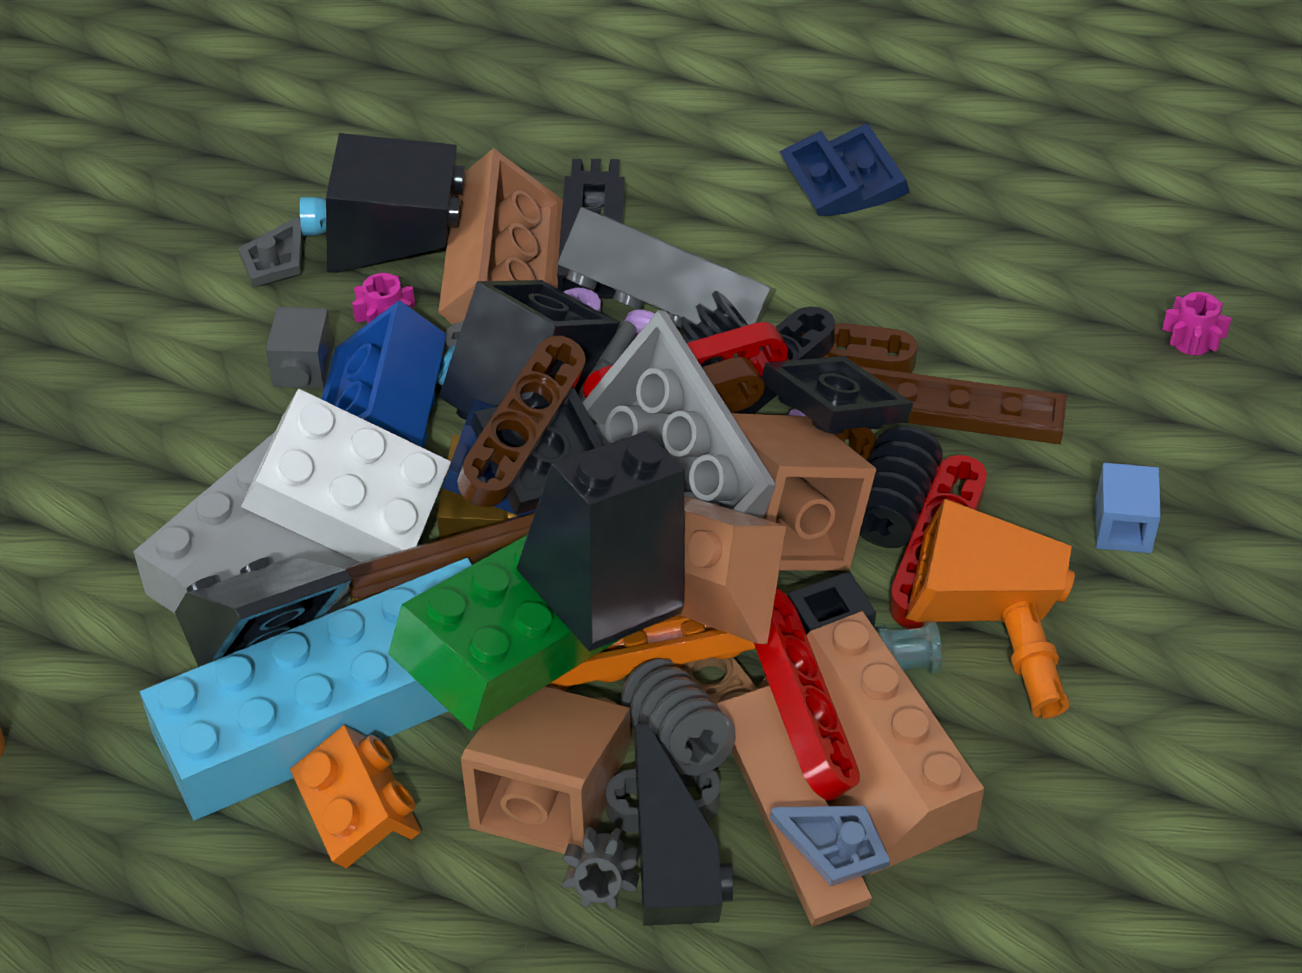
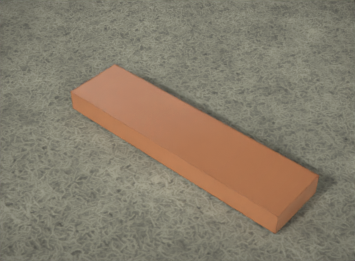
M770 686L716 703L735 726L736 740L732 749L733 756L811 927L868 907L872 897L862 876L830 886L770 819L771 810L774 807L828 806L826 800L812 790L801 771Z

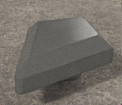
M295 217L238 248L240 258L253 287L301 274L303 235L300 217Z

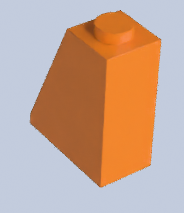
M944 499L924 532L906 618L915 622L1002 621L1001 614L1006 607L1016 602L1028 601L1029 605L1032 602L1037 605L1040 620H1043L1056 601L1060 603L1065 602L1072 589L1075 572L1068 569L1072 546Z

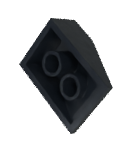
M294 556L274 563L272 557H265L244 566L240 570L241 575L221 581L219 575H212L194 582L187 587V593L177 607L175 614L196 663L200 667L323 617L352 580L347 569Z

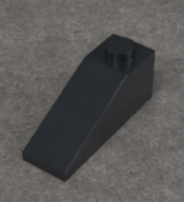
M637 724L634 748L643 926L719 923L722 902L733 901L731 863H720L719 843L649 724Z

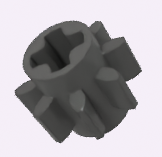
M588 827L583 838V848L575 844H568L563 860L573 867L566 871L562 884L564 888H576L577 892L583 897V907H587L591 902H606L611 909H614L617 906L620 888L628 892H635L639 875L631 870V868L637 864L640 851L639 848H626L625 844L620 840L621 830L618 828L611 834H596L592 827Z

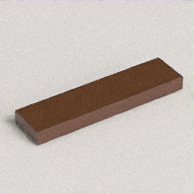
M860 366L913 403L907 422L909 424L1061 445L1067 394Z

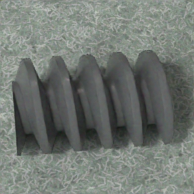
M654 659L642 663L630 673L622 688V706L630 708V721L635 727L637 724H649L677 773L697 776L712 771L725 761L732 752L736 740L735 726L729 717L721 711L719 706L711 700L709 695L701 689L699 684L693 681L688 672L676 667L670 659Z

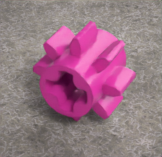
M389 273L373 274L363 282L362 286H355L354 288L356 300L352 302L355 322L367 321L368 324L398 300L411 309L415 306L413 287L406 286L401 288L399 276L397 275L394 276Z
M1192 292L1184 296V298L1175 297L1173 309L1166 310L1162 330L1172 332L1170 345L1175 346L1179 351L1188 355H1202L1210 349L1217 351L1221 338H1227L1231 323V317L1221 315L1224 303L1219 302L1217 298L1205 292Z

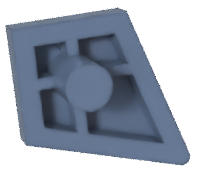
M865 806L774 807L771 810V821L830 886L889 867L890 859Z

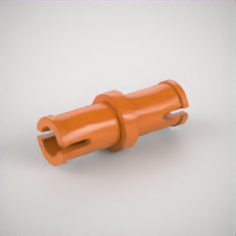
M1028 601L1013 603L1003 610L1001 618L1006 625L1014 650L1011 656V663L1015 673L1023 678L1030 699L1032 714L1037 718L1041 715L1042 719L1061 715L1069 708L1070 702L1065 695L1056 668L1059 662L1057 649L1054 644L1047 641L1037 605L1034 602L1029 605Z

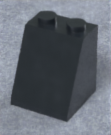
M339 133L326 194L327 272L338 273L446 247L449 227L458 228L460 198H455L453 195H463L465 166L456 165L457 145Z
M543 280L477 281L439 398L457 408L456 414L464 420L467 419L474 398L494 406H499L538 345L545 338L551 336L570 338L579 344L584 351L586 361L578 382L574 387L578 393L614 337L619 323ZM556 359L553 364H550L546 375L555 379L558 370L564 363ZM535 392L521 394L522 400L542 396Z
M647 431L551 463L516 568L589 652L679 615L684 608V469Z

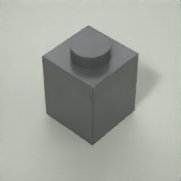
M276 308L266 347L273 387L324 389L334 346L328 309Z

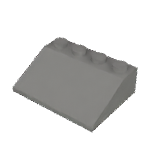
M658 310L582 404L604 445L647 431L684 469L685 496L763 519L776 488V483L667 312Z
M275 432L133 551L145 594L174 614L187 593V587L194 582L212 575H219L221 581L241 575L240 570L244 566L261 558L272 557L274 563L294 556L343 569L360 563L241 507ZM349 586L344 589L325 615L337 611L350 599Z

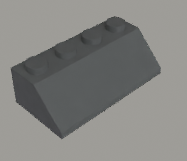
M583 207L578 212L557 263L570 269L567 275L568 280L595 290L597 283L600 282L616 289L613 299L639 310L642 309L644 302L663 309V311L667 312L674 325L680 328L682 326L679 319L683 316L695 324L701 322L696 309L699 303L712 311L717 309L712 293L716 290L722 293L735 306L748 325L759 323L762 321L777 290Z

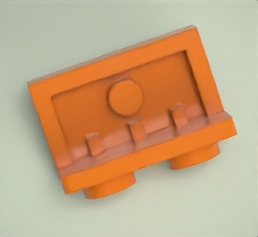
M345 725L341 726L291 767L290 771L331 861L347 869L391 832L394 831L412 840L421 833V829L412 813L416 809L413 797L400 782L396 781L390 765L393 763V757L388 748L376 736L370 734L366 737Z

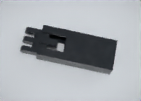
M572 159L571 176H565L559 258L581 207H589V210L601 214V207H604V216L624 224L625 177H620V159H610L609 171H601V159H591L590 171H584L582 159ZM558 265L557 279L559 290L563 292L573 288L592 290L568 280L567 275L570 269ZM598 282L595 290L592 291L600 299H613L616 289Z

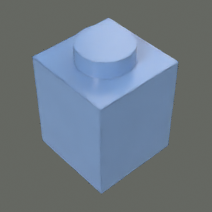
M1103 463L1095 498L1096 548L1152 553L1161 518L1159 467Z

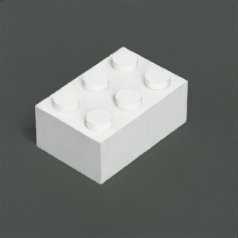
M298 388L281 418L241 507L361 563L417 546L451 461Z

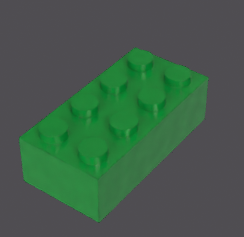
M527 535L404 602L400 608L388 655L471 732L619 641L616 640L589 652L518 572L516 568Z

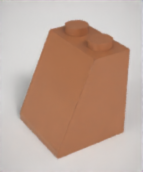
M731 413L776 483V488L763 519L786 526L779 571L850 570L876 468L834 434L817 429L812 423L813 420L808 416Z
M548 684L482 725L465 748L461 757L470 829L565 854L568 844H575L583 848V838L588 827H592L595 831L598 829L606 808V787L610 779L620 772L630 747V708L617 705L606 698L593 699L561 691L559 688Z

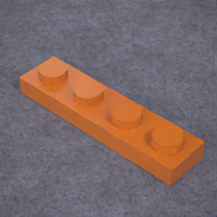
M676 615L620 639L551 682L550 685L564 691L573 685L598 680L601 682L621 680L642 663L654 659H670L679 668L687 662L712 657L716 659L733 658L743 651L756 648L754 643L749 640Z

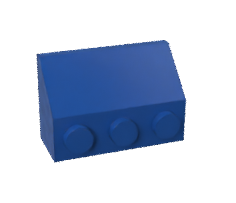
M398 300L335 348L322 400L423 448L428 437L425 430L429 412L436 400L434 389L437 375L444 364L442 353L446 333Z

